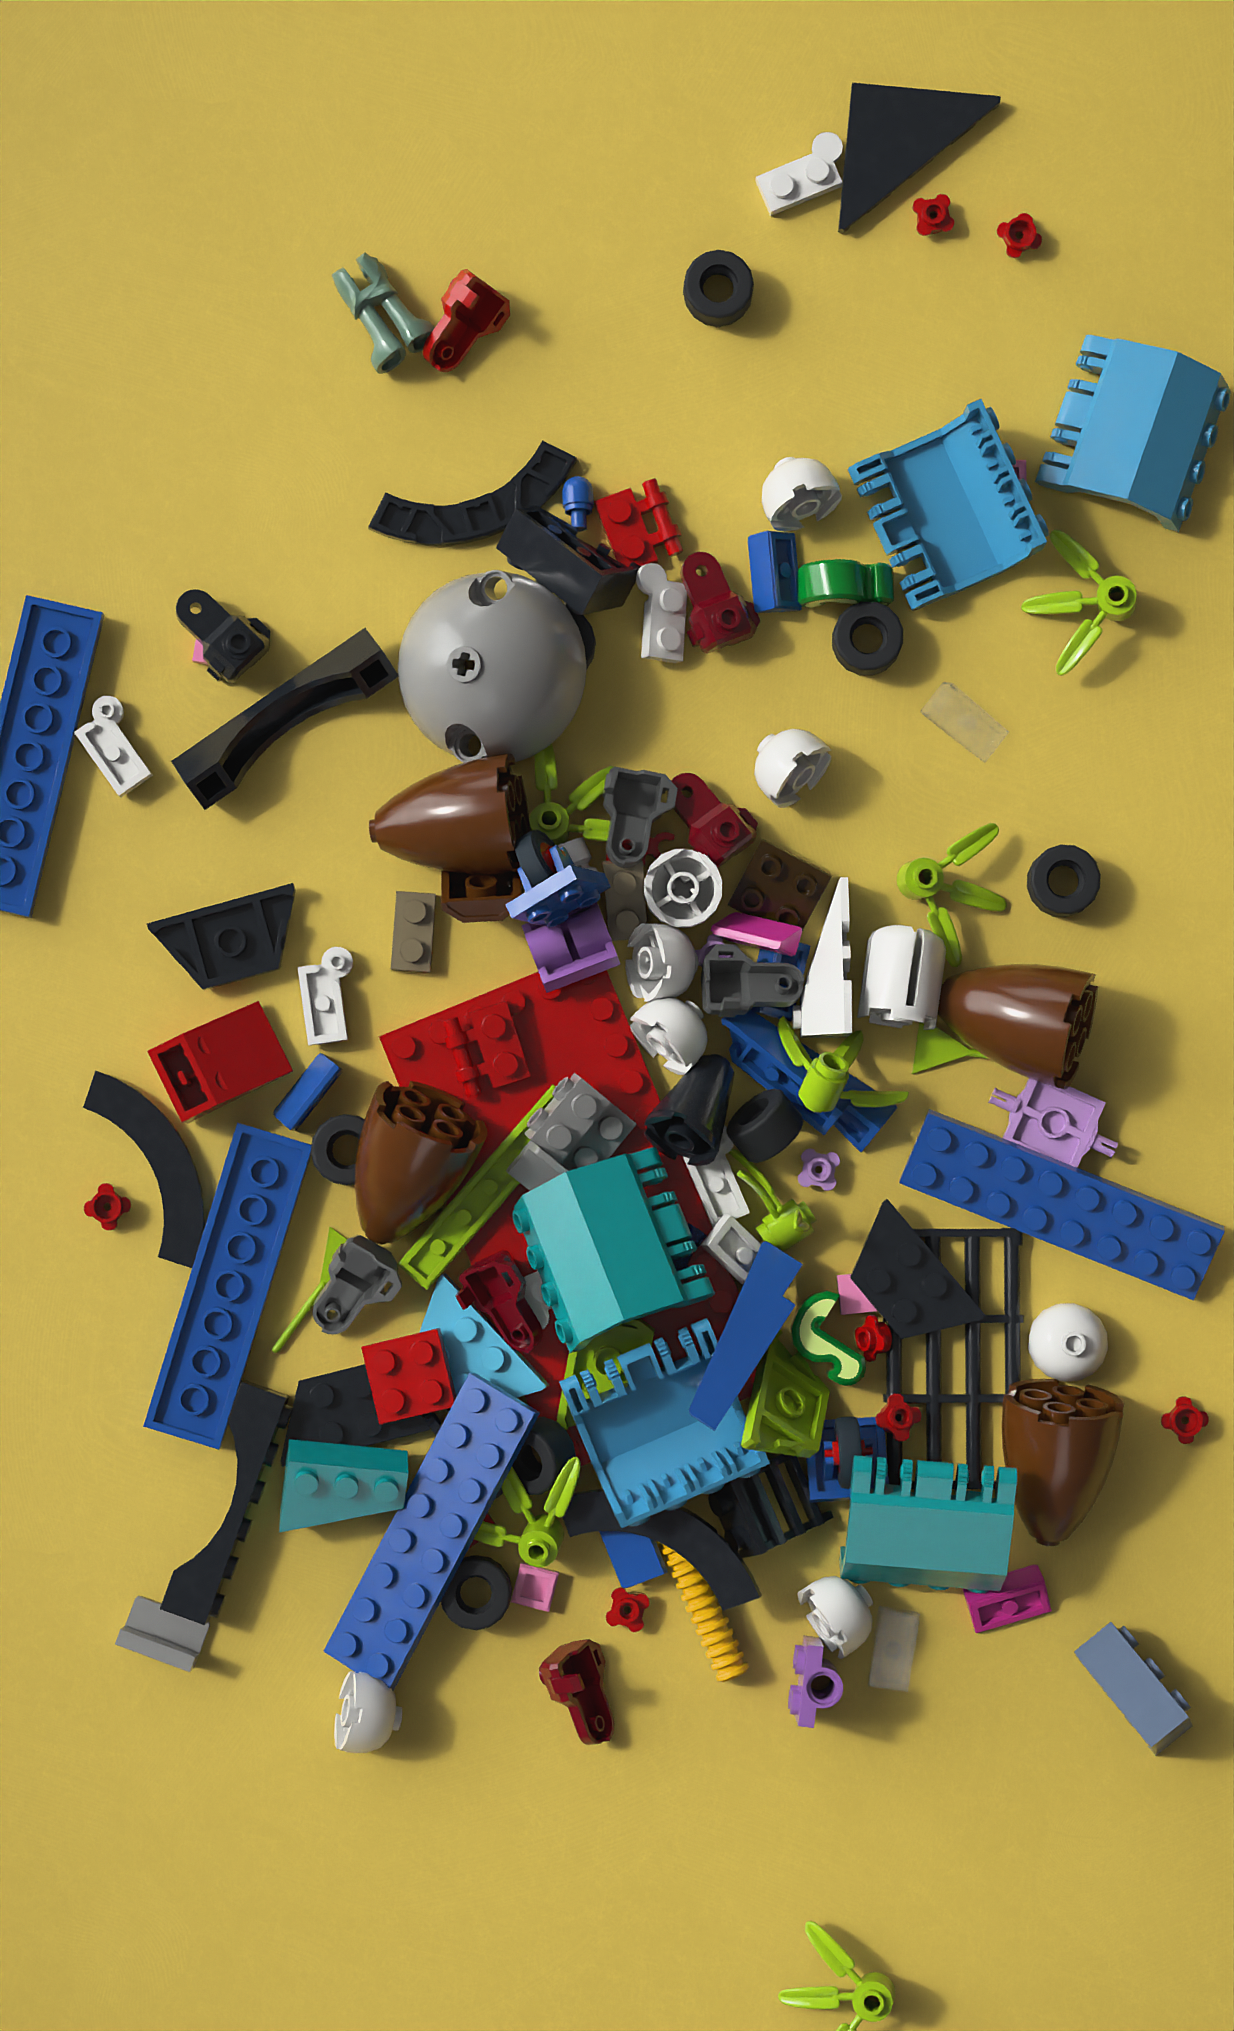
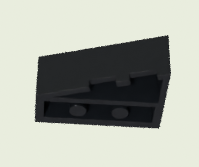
M537 505L515 509L496 546V549L507 557L510 565L526 571L536 579L535 582L543 585L563 600L565 607L575 614L585 615L624 605L636 582V575L641 567L635 562H632L628 567L608 556L611 548L602 543L598 545L597 549L576 537L579 532L577 528Z

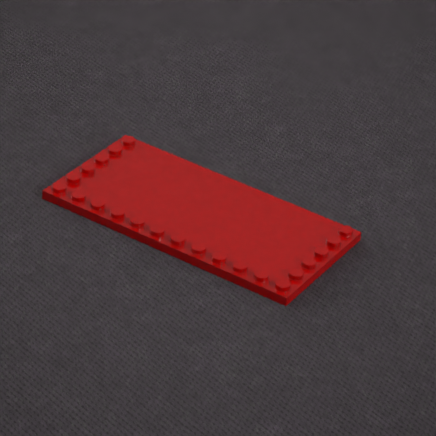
M607 970L550 992H546L540 974L536 972L379 1036L399 1087H408L410 1081L440 1089L464 1102L463 1111L474 1121L481 1120L486 1125V1140L473 1166L459 1187L446 1201L447 1206L552 1085L557 1086L565 1077L570 1079L574 1073L636 1123V1126L609 1158L622 1154H632L653 1147L644 1134L647 1129L644 1123L647 1116L660 1103V1099ZM507 1001L531 1077L493 1089L489 1075H482L477 1077L482 1092L467 1097L462 1082L458 1083L455 1071L458 1068L452 1050L447 1049L444 1037H447L443 1021L458 1017L461 1029L465 1031L473 1028L469 1012ZM478 1040L466 1043L473 1065L484 1062ZM658 1151L663 1165L659 1168H665L668 1176L661 1183L644 1187L647 1198L664 1192H675L677 1201L673 1204L680 1205L692 1235L687 1241L693 1240L697 1247V1250L691 1255L672 1260L675 1269L680 1271L693 1265L704 1264L707 1273L700 1278L709 1277L715 1295L706 1300L682 1308H669L641 1318L655 1329L651 1347L661 1368L663 1364L655 1347L654 1340L662 1337L669 1346L672 1361H677L687 1356L685 1349L679 1341L678 1330L684 1327L687 1328L698 1352L700 1349L690 1325L707 1318L718 1342L739 1296V1292L732 1275L701 1246L713 1228L683 1156L677 1155L676 1159L673 1160ZM521 1183L464 1247L471 1265L504 1250L509 1252L523 1277L538 1271L537 1269L534 1270L528 1261V1244L524 1234L517 1231L512 1216L513 1207L520 1197L530 1191ZM551 1308L548 1310L549 1322L542 1329L543 1335L540 1342L527 1354L519 1352L549 1383L541 1391L524 1395L527 1404L540 1412L538 1417H547L557 1421L562 1394L559 1381L564 1380L569 1350L566 1343L563 1344L557 1336L555 1321L557 1319ZM757 1366L739 1392V1402L751 1397ZM577 1426L568 1427L566 1431L573 1441L576 1457L579 1458L581 1466L591 1463Z

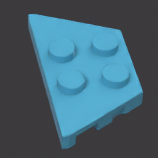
M446 1273L442 1274L437 1280L420 1332L436 1328L441 1329L456 1397L469 1373L480 1375L516 1398L545 1389L549 1383L519 1351L506 1343L500 1331L481 1311L476 1309L473 1303L467 1309H462L455 1297L461 1289Z

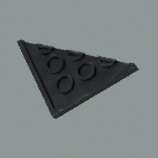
M852 82L838 233L846 232L852 224L866 213L868 214L890 196L896 188L907 179L912 178L940 152L973 128L989 112L995 110L1000 104L1001 96Z

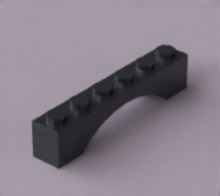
M363 628L171 762L203 809L206 810L237 789L243 777L258 757L291 728L331 707L369 698L398 678V673L366 628Z
M247 1380L241 1382L228 1417L237 1456L236 1486L231 1506L221 1527L208 1545L194 1558L173 1571L160 1610L202 1625H206L211 1616L218 1618L226 1596L220 1594L224 1579H232L239 1561V1557L233 1556L237 1542L246 1541L253 1520L246 1518L251 1503L258 1505L265 1489L266 1482L260 1480L265 1465L272 1467L280 1446L273 1443L278 1428L286 1429L293 1407L287 1405L289 1395Z

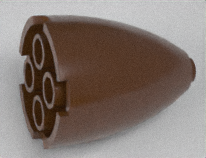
M509 753L468 761L431 774L410 785L375 812V819L369 821V833L372 843H378L381 850L401 860L436 870L464 874L518 873L517 869L521 866L516 855L515 844L521 836L530 831V822L522 775H513L510 766L515 765L514 756Z
M1009 964L969 970L948 977L944 984L941 985L938 1016L955 1034L988 1059L1029 1079L1065 1090L1071 1085L1079 1069V1062L1073 1060L1075 1057L1078 1058L1080 1056L1085 1039H1089L1098 994V986L1090 985V982H1094L1096 974L1040 964Z
M389 1081L383 1082L377 1087L364 1120L355 1164L356 1207L361 1228L369 1240L383 1245L395 1242L406 1236L437 1212L459 1187L473 1166L487 1137L485 1123L481 1120L474 1121L463 1111L464 1102L440 1089L410 1081L408 1087L393 1086Z
M1029 1379L1010 1384L1009 1392L1004 1394L1002 1406L1005 1467L1017 1468L1015 1505L1029 1534L1036 1538V1542L1041 1545L1057 1546L1060 1544V1541L1067 1540L1093 1507L1109 1474L1120 1437L1124 1403L1119 1397L1102 1388L1088 1384L1085 1386V1391L1074 1386L1058 1385L1059 1381L1057 1379Z

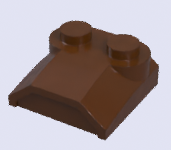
M441 871L442 911L462 923L503 921L510 915L505 904L522 895L521 879L518 873L464 874Z

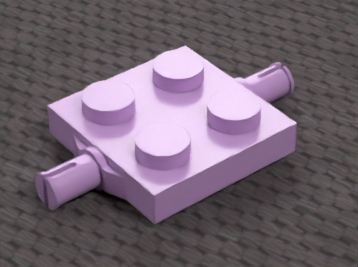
M1028 1079L1024 1090L1017 1097L995 1087L992 1095L1005 1100V1102L993 1096L989 1099L988 1103L1010 1112L1009 1124L1002 1138L1074 1167H1078L1082 1156L1090 1148L1112 1158L1115 1151L1102 1146L1101 1143L1110 1148L1117 1149L1118 1142L1097 1134L1098 1120L1106 1102L1070 1086L1064 1090Z

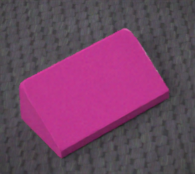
M734 912L713 924L711 932L730 942L793 956L797 952L802 928Z
M1030 1565L1007 1572V1577L1000 1591L989 1590L986 1593H975L962 1588L975 1633L1052 1611L1045 1580L1038 1565Z

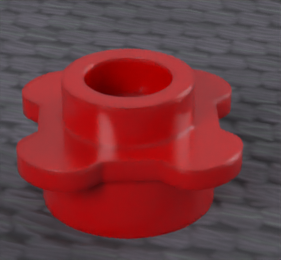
M939 194L934 199L925 200L918 198L914 201L912 210L917 214L916 230L920 235L928 236L941 231L949 232L952 230L955 222L949 214L950 199L947 195ZM935 212L937 217L931 218L930 213Z
M1027 213L1019 214L1018 217L1013 218L1009 223L1002 222L997 228V236L1004 240L1007 246L1006 254L1011 258H1019L1022 252L1030 248L1038 249L1042 243V236L1036 233L1033 218ZM1016 233H1022L1023 238L1018 239Z
M109 1183L101 1184L98 1187V1193L91 1201H87L84 1205L85 1214L100 1221L102 1228L105 1230L115 1229L118 1225L117 1220L123 1213H127L131 1209L130 1199L119 1196L114 1192V1187ZM106 1203H109L111 1205V1209L109 1211H106L104 1209V1205Z
M867 1316L864 1325L857 1327L855 1330L857 1346L861 1351H864L863 1356L867 1362H874L877 1354L886 1353L890 1349L892 1342L890 1329L884 1322H878L876 1316Z
M892 1394L887 1399L888 1404L876 1415L875 1421L879 1428H882L889 1434H893V1438L896 1441H906L910 1436L909 1431L914 1423L920 1422L921 1411L917 1407H910L905 1403L902 1395ZM897 1414L901 1415V1421L895 1419Z
M1182 1396L1176 1399V1406L1170 1413L1162 1415L1161 1425L1165 1429H1171L1178 1435L1180 1443L1190 1444L1194 1441V1435L1202 1427L1208 1425L1209 1417L1206 1412L1195 1408L1190 1398ZM1186 1416L1188 1418L1187 1424L1181 1422L1182 1417Z
M622 1587L616 1588L611 1594L613 1599L611 1610L606 1613L607 1623L610 1626H617L618 1624L626 1626L632 1632L640 1631L644 1626L642 1620L644 1610L650 1604L648 1596L644 1593L636 1595L627 1592ZM630 1606L631 1612L625 1613L624 1607Z

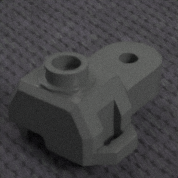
M613 767L610 769L609 774L606 775L602 796L604 797L603 806L611 817L606 842V853L610 861L616 866L631 868L639 864L648 849L652 823L661 818L662 814L674 809L678 788L666 774ZM668 791L667 802H661L662 794ZM622 844H629L631 850H625Z
M716 944L705 956L702 964L701 989L703 1010L707 1014H718L719 1017H735L736 1015H745L753 1007L791 1006L801 996L805 981L804 976L792 964L753 962L735 944ZM719 955H733V958H719ZM779 984H784L786 988L781 987Z
M362 1235L348 1238L332 1256V1261L328 1268L330 1280L314 1301L313 1318L322 1327L323 1333L339 1334L351 1325L364 1305L392 1301L402 1287V1281L398 1274V1264L392 1253ZM389 1281L392 1284L389 1287V1289L385 1292L384 1287L386 1283Z

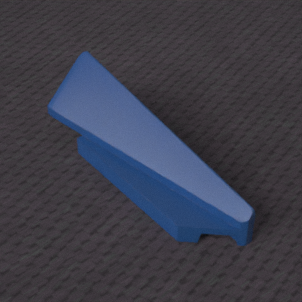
M752 1010L745 1015L722 1018V1025L729 1028L733 1042L729 1048L732 1062L765 1089L782 1090L802 1114L803 1119L822 1135H825L834 1125L857 1150L862 1152L897 1109L896 1104L884 1107H856L851 1103V1099L839 1098L832 1111L817 1113L809 1110L798 1095L807 1070L804 1066L797 1067L793 1064L782 1044L778 1027ZM801 1043L812 1061L819 1057L820 1054ZM850 1074L843 1091L847 1092L849 1090L875 1091Z
M767 1241L761 1243L689 1408V1414L713 1431L716 1430L795 1307V1304L784 1298L783 1295L803 1264Z

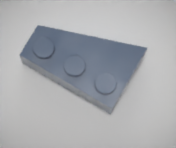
M1110 1622L1076 1649L1074 1653L1156 1756L1193 1726L1189 1716L1185 1713L1191 1707L1176 1689L1170 1693L1159 1681L1165 1675L1150 1657L1145 1661L1140 1658L1134 1650L1139 1643L1127 1628L1122 1626L1118 1630Z

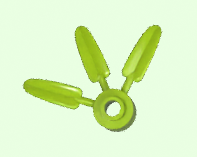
M1054 530L1050 533V540L1058 552L1082 578L1087 579L1091 576L1099 585L1097 597L1082 598L1080 591H1065L1035 596L1022 603V611L1030 614L1078 613L1082 611L1083 605H1098L1100 611L1094 621L1090 619L1083 621L1066 645L1057 662L1056 672L1058 675L1063 676L1079 663L1100 637L1102 628L1099 625L1105 618L1111 621H1122L1133 614L1137 604V594L1134 584L1123 576H1111L1104 580L1096 572L1099 568L1098 561L1068 534L1061 530ZM1120 592L1124 594V597L1116 602L1112 601L1109 595Z
M552 743L544 750L535 754L536 788L544 793V803L539 804L530 815V831L540 830L557 846L567 842L569 832L583 833V837L588 840L607 842L610 821L588 818L585 820L584 826L569 824V815L576 809L580 811L585 810L603 794L606 775L615 766H609L600 770L578 786L569 795L571 804L564 809L561 805L551 800V790H555L558 786Z
M989 823L974 830L949 846L947 849L948 856L939 863L930 858H918L904 864L897 874L898 889L905 897L912 900L926 899L931 910L927 915L928 922L933 933L943 940L946 947L945 958L952 967H958L962 961L959 940L947 909L944 907L938 908L932 895L936 894L939 890L950 892L951 900L962 904L998 912L1006 909L1007 903L1005 899L988 889L962 880H955L952 885L943 883V868L952 862L956 866L964 864L995 839L999 833V828L994 823ZM920 872L925 878V884H922L919 880Z
M784 1016L779 1019V1035L789 1058L795 1066H804L807 1070L798 1095L809 1110L817 1113L832 1111L839 1098L851 1099V1103L856 1107L890 1106L904 1102L908 1098L909 1092L843 1091L849 1079L848 1070L855 1061L864 1040L861 1030L849 1035L834 1053L823 1052L812 1061L788 1020Z
M731 1149L728 1152L750 1172L740 1170L737 1176L758 1193L770 1212L769 1215L761 1219L763 1223L755 1228L763 1241H767L785 1252L814 1232L811 1224L817 1220L804 1201L797 1205L791 1199L782 1205L774 1194L771 1184L752 1162H749L742 1153L735 1149Z
M573 1457L568 1460L558 1475L544 1505V1510L549 1514H541L535 1517L530 1510L533 1502L515 1470L511 1467L501 1489L513 1512L517 1514L523 1512L528 1520L522 1536L508 1534L504 1527L483 1521L474 1540L496 1547L503 1546L505 1541L518 1544L521 1558L527 1564L534 1567L550 1565L555 1560L564 1539V1529L556 1516L561 1518L565 1515L573 1496L581 1468L579 1458Z
M807 1921L805 1932L816 1951L837 1976L844 1977L847 1974L855 1982V1991L839 1993V1989L835 1986L791 1988L779 1992V2000L785 2005L806 2009H836L839 2007L840 2001L852 2000L853 2008L857 2013L856 2017L850 2025L842 2023L836 2031H856L862 2020L877 2022L886 2018L892 2009L895 1999V1987L892 1981L886 1975L878 1972H871L860 1978L853 1970L855 1962L847 1952L816 1922ZM870 1995L876 1996L880 2002H873L867 1997Z

